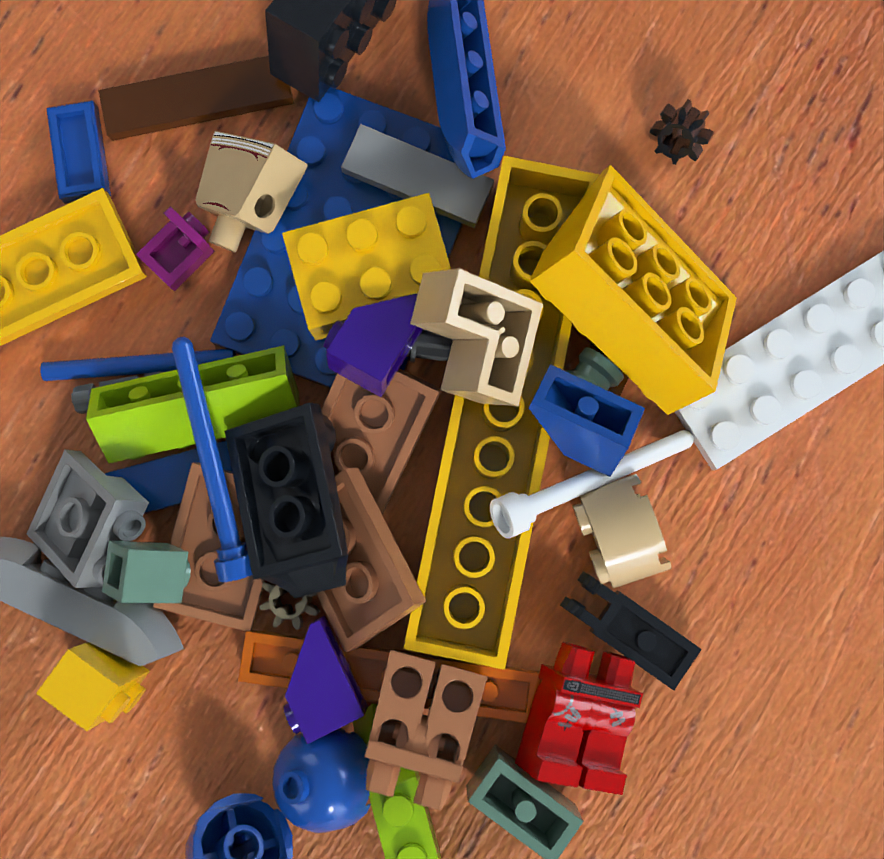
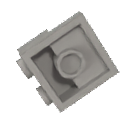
M64 449L26 534L74 588H102L109 541H132L138 538L146 526L143 514L149 502L123 477L106 476L81 451Z

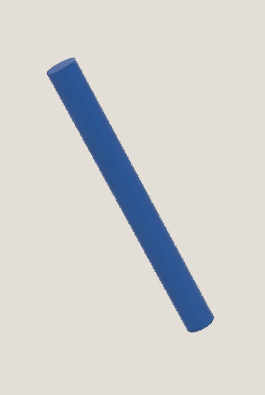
M231 349L194 351L198 365L236 356V352ZM173 353L42 362L40 367L43 381L138 375L177 370Z

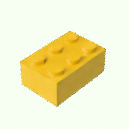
M430 193L282 233L307 327L316 341L326 338L336 321L340 320L344 323L353 308L416 294L419 291L423 273L451 270Z

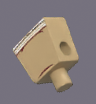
M214 131L195 199L198 207L217 216L208 241L236 253L245 228L266 234L273 232L302 179L308 164L275 143Z

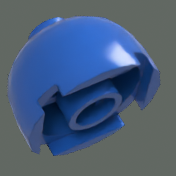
M339 728L307 744L301 732L295 735L283 747L273 768L272 786L278 807L283 816L292 824L313 833H326L354 825L367 814L371 804L366 805L370 792L366 790L367 767L370 759L365 757L367 746L355 732L347 733L342 728Z
M234 793L213 803L196 820L186 842L185 859H292L293 835L285 816H283L278 808L273 810L269 804L261 801L262 797L256 794Z

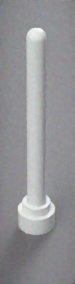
M681 430L627 453L623 456L611 477L590 469L529 496L524 493H507L491 501L490 514L498 532L503 537L510 539L528 531L531 523L535 522L536 515L688 449L692 446L694 437L689 431Z

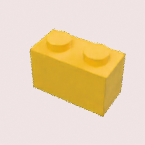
M87 642L66 651L36 694L84 730L89 731L104 721L111 724L122 711L127 714L144 694L146 688L140 684L150 671L144 666H138Z

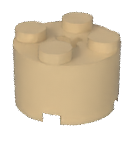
M637 474L613 481L579 496L581 503L572 505L583 536L592 533L597 549L589 551V555L601 584L610 582L612 588L671 569L669 560L664 557L658 558V554L666 552L667 548L647 495H636L632 486L641 484Z

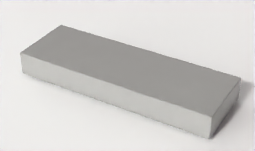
M360 124L341 166L344 174L403 199L430 193L435 212L472 228L476 227L494 186V179L484 175L472 179L465 175L455 163Z

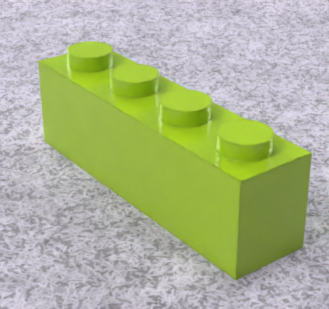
M284 345L198 365L216 439L226 438L224 432L226 430L300 406L299 390ZM177 370L91 389L86 420L108 464L127 459H139L145 455L171 449H183L195 444Z

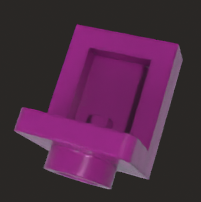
M170 206L163 213L170 221L136 255L175 292L215 251L204 239L210 233L207 228L189 211L181 217Z

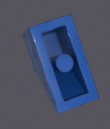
M551 364L529 406L530 411L564 456L611 477L628 450L645 410L644 407Z

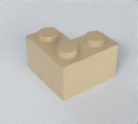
M462 269L423 273L410 324L453 340L440 390L481 404L519 406L543 304Z

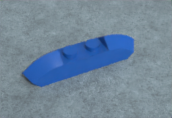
M429 0L427 31L440 127L455 164L465 175L474 179L498 168L506 150L484 0Z

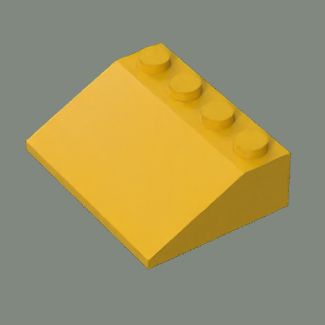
M609 165L601 172L547 245L529 282L538 289L540 295L545 300L551 302L573 323L579 333L593 342L611 362L624 372L648 399L654 401L669 415L716 392L737 297L626 180Z

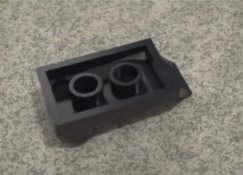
M309 402L224 431L253 580L262 579L274 583L285 589L294 598L345 586L349 555L330 455L336 441V433L332 422L325 415H322L320 404Z

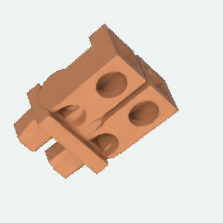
M390 650L365 757L370 759L367 767L366 790L393 797L400 768L420 772L413 803L441 811L449 795L452 782L459 783L488 676L442 664L437 674L428 715H424L423 710L436 662Z

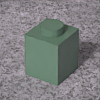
M109 541L102 592L120 603H182L183 588L187 586L191 573L188 561L189 552L169 543Z

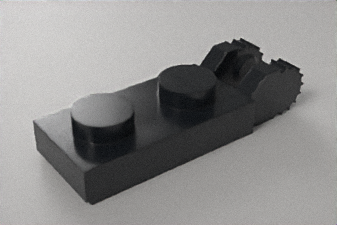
M583 571L577 581L593 595L597 594L606 600L608 604L598 618L586 611V607L574 598L569 599L565 597L560 606L590 626V632L627 658L634 660L638 666L669 688L675 690L702 649L620 591L613 592Z

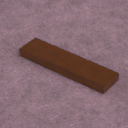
M269 56L98 90L106 133L112 141L294 104L291 86L270 74Z

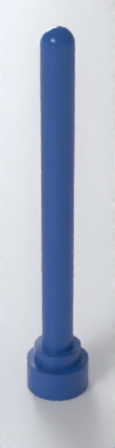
M179 337L173 341L172 351L221 546L216 550L218 558L214 560V565L219 582L235 581L252 575L246 542H241L193 344L188 338Z

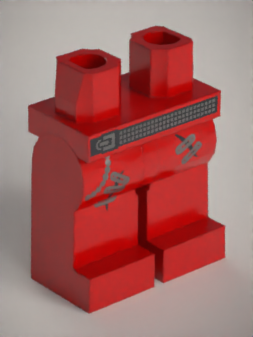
M562 642L554 666L541 664L538 676L541 683L538 685L533 698L515 764L536 781L576 788L579 785L583 789L623 795L627 775L620 771L627 736L632 731L635 723V707L640 708L643 697L642 692L631 687L635 661L621 654L603 651L597 676L591 675L589 672L595 651L577 644Z

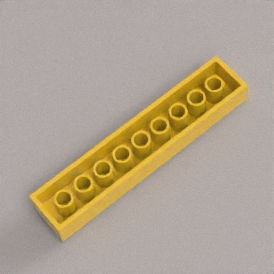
M503 155L479 277L543 304L519 406L481 404L457 395L454 397L417 584L426 602L410 613L403 649L505 670L533 523H531L528 531L507 539L498 532L492 521L490 503L493 499L510 492L524 493L529 496L540 491L550 436L530 411L529 406L549 365L551 364L563 370L572 322L551 302L545 300L540 295L538 289L529 281L543 251L600 174Z

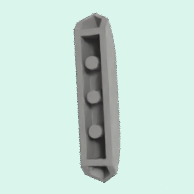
M0 537V601L138 666L146 665L184 649L175 628L160 609L153 607L154 603H120L103 593L102 588H74L50 560L45 559L42 563L41 550L36 544L16 538Z

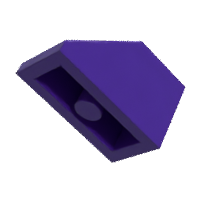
M418 293L353 308L344 323L340 320L336 321L324 342V348L327 349L328 368L375 395L382 397L423 330L410 324Z
M325 615L309 625L285 694L288 704L283 706L286 719L295 734L302 732L307 744L363 717L368 708Z

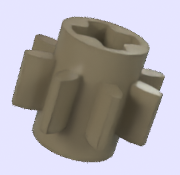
M268 581L262 584V587L270 592L269 601L260 605L259 608L260 610L271 609L276 615L273 621L275 628L282 624L285 619H292L294 628L298 630L303 627V618L301 616L303 612L314 616L319 614L320 610L318 607L311 604L313 596L317 595V593L302 596L303 600L295 605L296 611H293L291 604L283 605L280 596L287 593L285 589Z

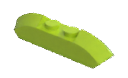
M373 703L368 706L363 717L353 721L354 732L363 739L366 746H368L377 704ZM402 767L400 768L393 797L369 792V799L385 859H442L428 807L413 803L420 777L419 772Z

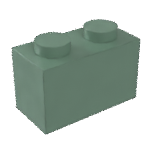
M494 745L466 785L468 802L542 858L558 859L584 822L576 804L548 783L536 781L515 764L516 759L497 745Z

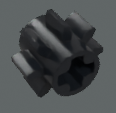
M689 99L677 110L668 103L660 113L662 120L656 121L650 129L652 135L658 136V146L655 149V153H663L665 156L672 158V164L674 165L677 164L680 158L687 155L690 159L696 161L703 151L702 145L708 144L714 135V131L705 128V119L709 115V111L700 112L697 108L692 107V102Z

